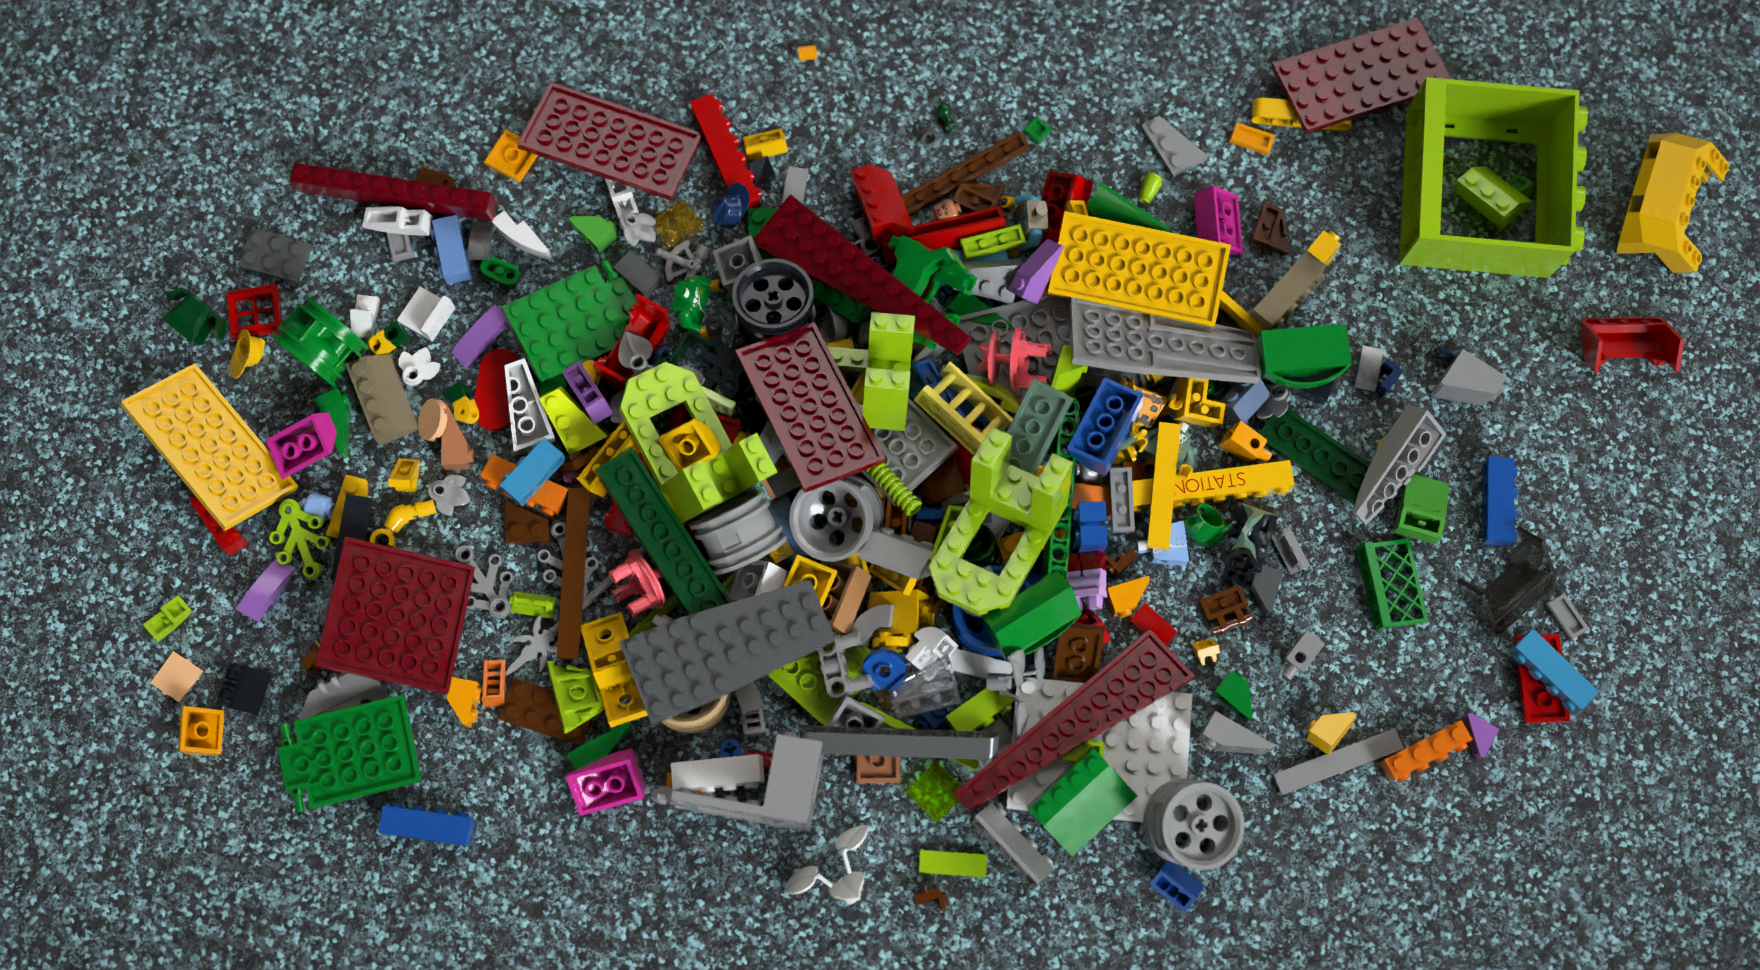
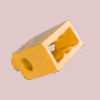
M1242 421L1228 428L1218 445L1248 463L1256 458L1263 463H1267L1272 456V453L1264 448L1267 442L1266 438Z

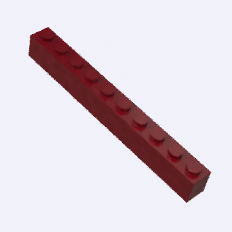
M294 163L289 179L291 185L298 192L415 210H426L428 212L493 221L498 203L491 192Z

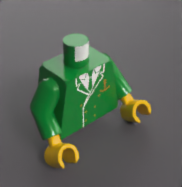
M693 275L686 278L685 281H678L672 308L681 327L695 334L700 333L701 339L706 341L713 339L712 336L708 335L706 328H702L710 291L708 288L710 287L714 292L725 290L719 288V283H722L721 279L711 281L710 278Z

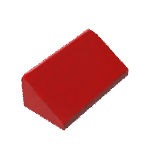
M1146 603L1129 620L1143 634L1151 629L1165 645L1178 633Z

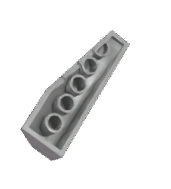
M1408 404L1374 455L1360 487L1353 513L1364 525H1367L1384 508V503L1388 499H1393L1397 495V490L1402 485L1406 486L1411 481L1410 477L1415 472H1420L1446 436V432L1427 409Z

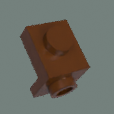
M926 887L917 890L918 895L913 897L916 906L938 899L942 912L947 910L945 905L949 904L945 891L941 892L940 888L930 891V888Z

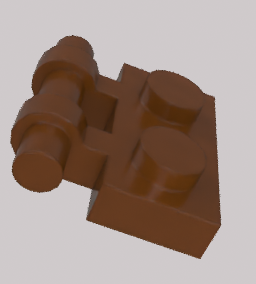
M1240 585L1199 601L1207 622L1216 619L1217 625L1210 627L1213 635L1227 633L1228 629L1236 626H1245L1246 622L1253 620L1251 612L1243 614L1241 608L1248 606V602ZM1233 612L1235 618L1225 621L1223 615Z

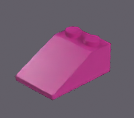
M633 748L612 753L566 775L580 816L644 799L646 785Z

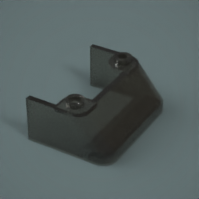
M1520 526L1516 530L1521 543L1511 551L1512 565L1487 588L1483 590L1480 586H1472L1460 578L1457 580L1464 602L1489 629L1497 634L1509 628L1555 586L1557 581L1545 540Z

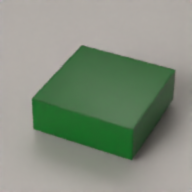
M1038 116L1023 129V133L1037 145L1052 132V128Z

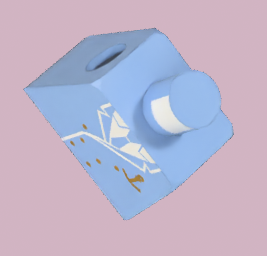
M1184 521L1171 523L1168 551L1146 548L1147 540L1137 541L1138 554L1150 553L1151 563L1187 565L1189 558Z

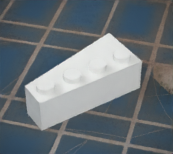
M525 358L504 365L514 455L517 456L531 451L532 446L537 441L541 442L543 438L550 443L555 442L554 434L539 399L540 397Z

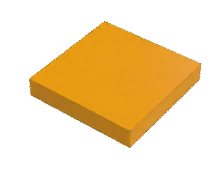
M505 129L485 159L484 164L520 184L538 155L518 149L517 143L521 137Z

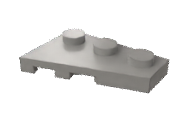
M1160 116L1142 124L1141 129L1172 178L1208 159V156Z

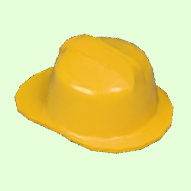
M246 329L240 332L230 361V375L235 379L243 373L245 367L259 363L264 352L265 341L261 338L250 336Z

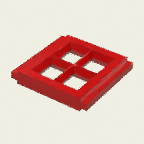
M278 284L227 292L232 340L238 339L243 329L248 330L250 336L254 337L280 331L277 328L278 325L282 324ZM271 296L272 307L257 309L256 299ZM252 299L253 310L237 313L236 302ZM273 311L274 322L258 324L257 313ZM253 314L254 325L238 327V316Z

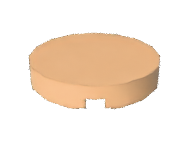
M431 398L421 408L418 418V431L424 440L435 441V438H439L446 428L447 414L444 413L446 405L442 400Z

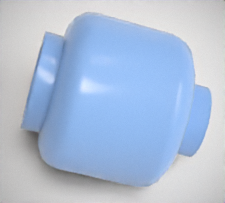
M311 493L301 503L302 511L312 516H320L323 519V523L331 519L335 508V503L332 502L331 497L317 493Z

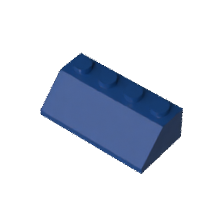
M1104 377L1071 439L1067 451L1086 468L1106 476L1143 406L1144 394Z

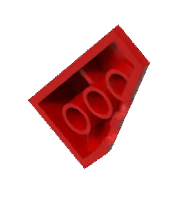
M1048 172L1042 192V198L1045 199L1048 209V230L1041 240L1039 247L1047 239L1058 243L1064 212L1067 211V202L1070 200L1084 201L1086 205L1094 182L1078 174Z

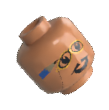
M946 199L934 205L933 212H931L934 221L963 214L958 202L954 204L951 199Z

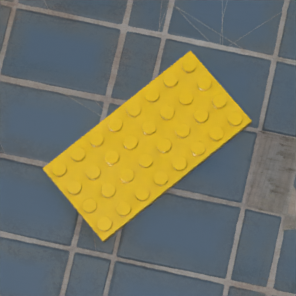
M1067 211L1064 212L1058 244L1063 245L1064 248L1051 274L1047 294L1070 299L1074 297L1133 312L1212 328L1215 327L1231 247L1230 244Z
M196 363L121 401V407L224 531L298 489V485L291 476L281 479L270 451Z

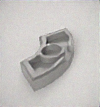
M894 605L875 606L865 611L856 619L851 626L849 634L861 633L863 644L857 646L868 647L871 638L876 632L883 628H891Z

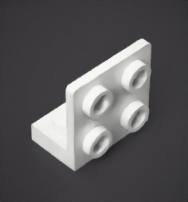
M419 287L397 320L433 342L454 311L455 306L451 299L443 296L441 299L426 289Z

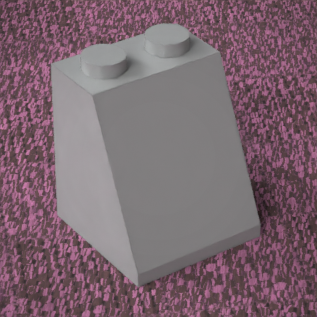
M1462 349L1430 395L1435 398L1485 406L1489 401L1494 402L1497 396L1503 392L1506 387L1503 383L1507 376Z

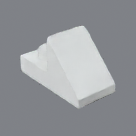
M357 295L355 309H350L351 331L360 338L370 339L374 336L380 302L379 297Z

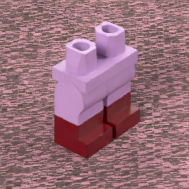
M1098 550L1081 552L1080 554L1073 553L1069 554L1066 580L1073 588L1081 611H1083L1082 600H1088V609L1097 610L1102 609L1103 598L1107 597L1106 554Z

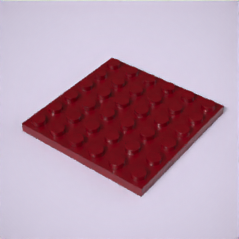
M345 537L315 667L446 695L449 694L475 567Z

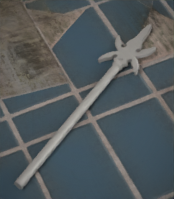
M643 546L637 550L642 557L647 553ZM610 576L583 599V610L614 583ZM539 615L533 625L534 636L521 635L512 639V642L525 643L526 641H531V645H526L523 648L521 655L512 663L505 674L509 675L524 663L534 660L539 652L542 653L539 671L542 672L547 663V651L557 652V645L550 646L549 643L551 641L554 642V636L558 635L559 621L553 627H550L549 630H543V634H539L538 631L541 629V615Z

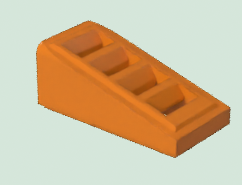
M506 660L483 661L482 703L484 707H499L505 703ZM501 668L500 672H489V669ZM500 677V680H488V678ZM488 687H500V689H488Z

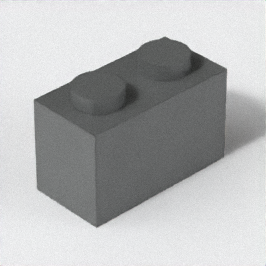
M630 250L613 267L614 271L618 273L619 277L623 276L628 286L637 294L648 299L663 284L662 274L655 266L650 267L646 264V259L640 253L635 254Z

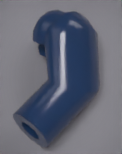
M668 344L660 345L653 351L648 364L653 365L663 355L671 357L674 348L668 346Z
M1440 345L1434 349L1437 359L1447 360L1455 359L1462 349L1467 352L1468 350L1464 345L1446 350L1444 345Z

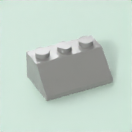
M882 527L872 532L858 558L918 580L930 576L929 565L931 562L929 559L934 544L926 541H921L920 543L914 541V537L901 534L900 536L894 534L893 529Z

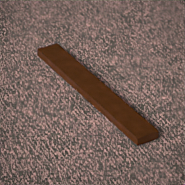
M1021 131L1014 133L901 195L908 215L911 216L958 190L961 183H971L1029 151L1030 145Z
M568 488L557 659L579 660L591 498V492L586 488Z

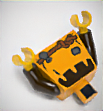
M1126 377L1121 379L1122 385L1144 394L1143 406L1134 423L1140 422L1143 423V426L1150 428L1173 410L1182 408L1183 398L1175 401L1176 394H1171L1170 401H1167L1168 398L1163 394L1136 385L1134 379L1131 382L1126 381Z

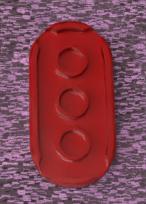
M496 349L489 352L482 359L479 368L474 398L479 411L477 423L488 431H500L511 424L504 365L520 359L514 352L507 349Z

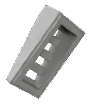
M763 707L745 715L741 710L745 737L766 734ZM759 714V718H746L747 715ZM760 722V726L748 728L747 724Z

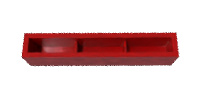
M713 93L691 101L692 113L701 133H703L704 140L726 189L733 183H742L749 191L750 201L748 208L760 207V199L763 198L760 188L758 186L755 187L752 182L755 180L751 169H747L744 164L747 163L743 151H738L737 146L739 142L735 133L731 134L729 131L731 125L728 117H723L721 113L723 107L720 100H716Z
M1000 206L914 225L915 233L906 235V237L920 242L933 251L942 247L958 250L961 249V239L1006 228L1005 217ZM890 240L881 242V253L885 265L887 263L889 265L897 264V258L894 254L895 250L888 247Z

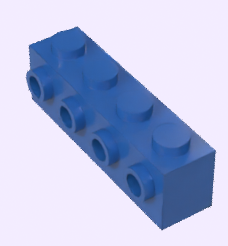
M1488 456L1483 461V545L1509 546L1516 540L1517 529L1514 527V519L1517 517V507H1514V499L1517 496V486H1514V478L1517 476V465H1514L1515 458Z
M390 803V806H383L378 829L380 834L471 847L475 819L470 818L469 813L456 812V816L448 815V811L442 809H434L433 813L426 812V808L420 806H412V809H405L404 805L399 803Z

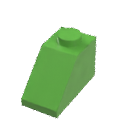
M571 216L568 219L571 227L599 254L618 238L615 231L617 228L609 219L605 221L601 216Z

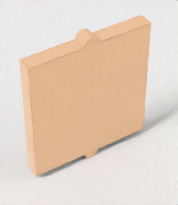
M173 651L150 683L163 691V695H169L181 703L203 670L192 664L190 659H185Z

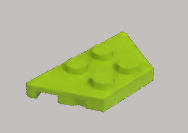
M547 661V670L564 733L570 732L604 710L600 689L592 670L579 669L572 665H567L565 668L554 665L553 661Z

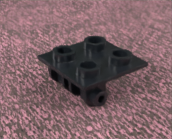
M234 662L230 663L216 705L259 715L272 673L245 667Z

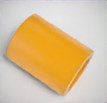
M816 45L798 46L799 61L817 59Z

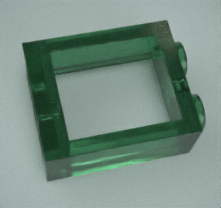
M688 329L686 334L683 333L680 336L677 348L668 354L666 362L677 366L692 343L702 344L706 351L717 356L715 345ZM714 366L711 371L722 376L721 369ZM706 378L701 386L714 391L718 384Z

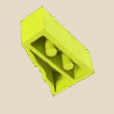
M562 386L539 398L569 455L609 435L610 432L599 423H593L585 409Z

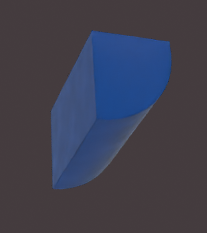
M1166 860L1149 883L1150 886L1184 913L1196 901L1205 886L1181 866Z

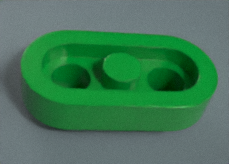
M490 256L489 260H482L480 264V269L485 277L507 287L516 286L521 280V274L516 266L494 256ZM490 267H496L494 271H489ZM509 275H514L513 279H507Z

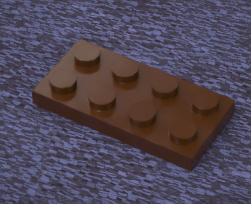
M513 678L499 716L500 721L578 746H583L593 719L592 717L570 732L564 733L553 690L517 678Z

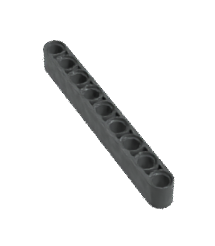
M803 726L800 728V738L805 739V735L819 738L818 741L823 744L821 754L992 760L998 756L999 735L994 732Z

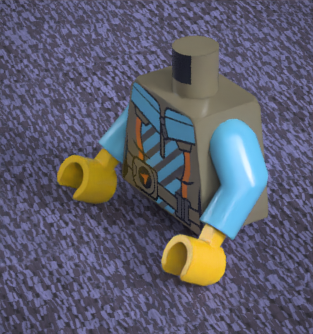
M1032 194L1020 195L1015 198L1006 195L1001 197V199L1007 200V203L1001 206L1002 208L1013 209L1015 205L1017 206V225H1021L1026 240V246L1010 249L1007 252V256L1012 258L1017 257L1019 251L1024 252L1037 247L1048 230L1046 201H1040L1038 197Z

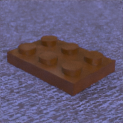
M1073 623L1058 636L1052 680L1086 683L1098 673L1105 626Z

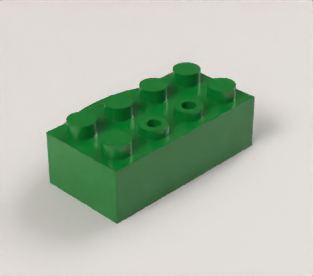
M1346 324L1262 330L1256 337L1261 378H1266L1282 386L1299 389L1322 386L1340 377L1352 365ZM1330 373L1329 378L1315 382H1294L1283 378L1287 376L1310 378Z
M1056 571L1053 574H1047L1040 582L1015 596L1008 608L989 610L982 618L994 646L1008 661L1007 657L1016 650H1024L1025 655H1028L1047 645L1066 631L1082 613L1072 586L1059 571Z

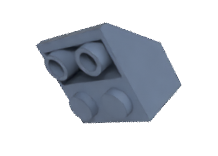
M1260 378L1257 384L1219 381L1214 386V393L1206 399L1225 403L1224 415L1235 422L1242 421L1245 423L1271 395Z

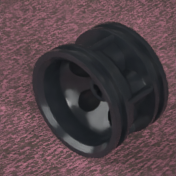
M765 259L751 264L737 277L732 290V300L736 313L738 333L746 337V344L748 346L776 335L791 332L796 328L813 322L816 324L813 285L808 274L797 264L783 259ZM788 303H796L801 308L791 311L786 306ZM754 304L761 305L760 310L757 312L748 311ZM770 315H778L781 321L779 323H768L767 319Z

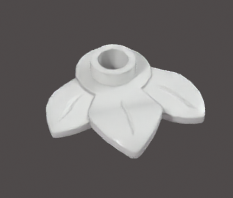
M426 347L417 351L413 356L403 351L398 361L399 367L403 371L402 378L409 386H417L423 380L432 379L437 375L441 367L439 363L431 362V355ZM412 374H417L415 379H410Z

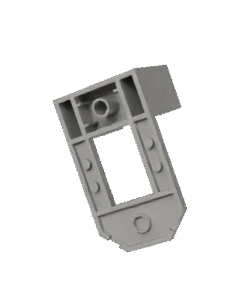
M783 731L782 735L777 734L763 806H760L759 801L747 800L746 803L737 802L738 798L732 796H724V799L715 798L714 793L702 792L701 795H697L691 789L679 788V791H674L672 788L659 786V789H652L651 799L655 803L666 805V803L673 804L672 807L810 832L824 754H821L823 744L815 736L805 735V739L796 737V734Z

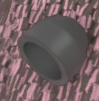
M930 127L924 128L919 133L920 140L924 145H932L937 140L935 131Z

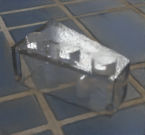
M948 653L905 679L897 688L889 690L896 719L961 703Z

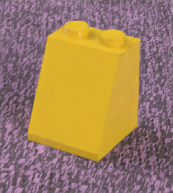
M918 589L912 590L909 596L900 591L869 593L868 610L879 605H894L891 628L881 629L875 633L873 638L879 636L881 632L892 633V636L901 637V634L914 635L922 628L934 627V614L929 612L935 605L934 597Z

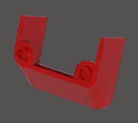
M640 294L636 295L637 304H633L628 311L629 324L609 356L600 357L593 364L595 373L619 392L624 390L626 381L632 378L634 374L632 369H627L621 365L618 357L619 346L624 333L629 332L647 339L654 351L661 345L670 328L667 309Z
M1659 317L1582 319L1581 337L1584 361L1594 373H1599V366L1606 363V358H1646L1652 365L1663 366L1664 364H1669L1675 372L1680 371L1684 339L1665 319Z

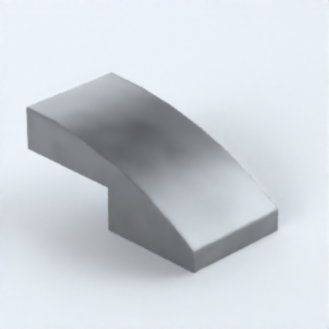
M472 222L468 245V260H489L492 250L491 239L494 232L492 222Z
M1362 345L1353 387L1375 392L1383 357L1382 349Z

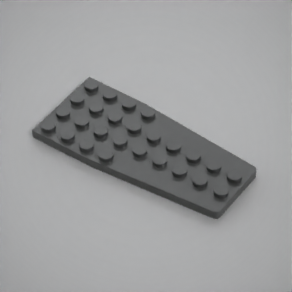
M806 580L678 618L621 640L619 644L650 723L654 725L715 701L831 644L834 640V635L812 583Z

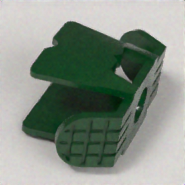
M181 287L166 295L169 301L184 298L163 317V320L190 342L194 341L197 345L202 346L214 325L215 338L217 340L224 338L228 321L193 293ZM210 313L212 317L208 320L207 317Z

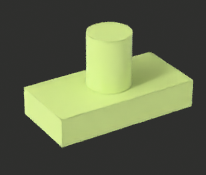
M719 385L716 386L714 391L701 386L713 410L725 417L732 418L735 413L736 402L726 398L720 392Z

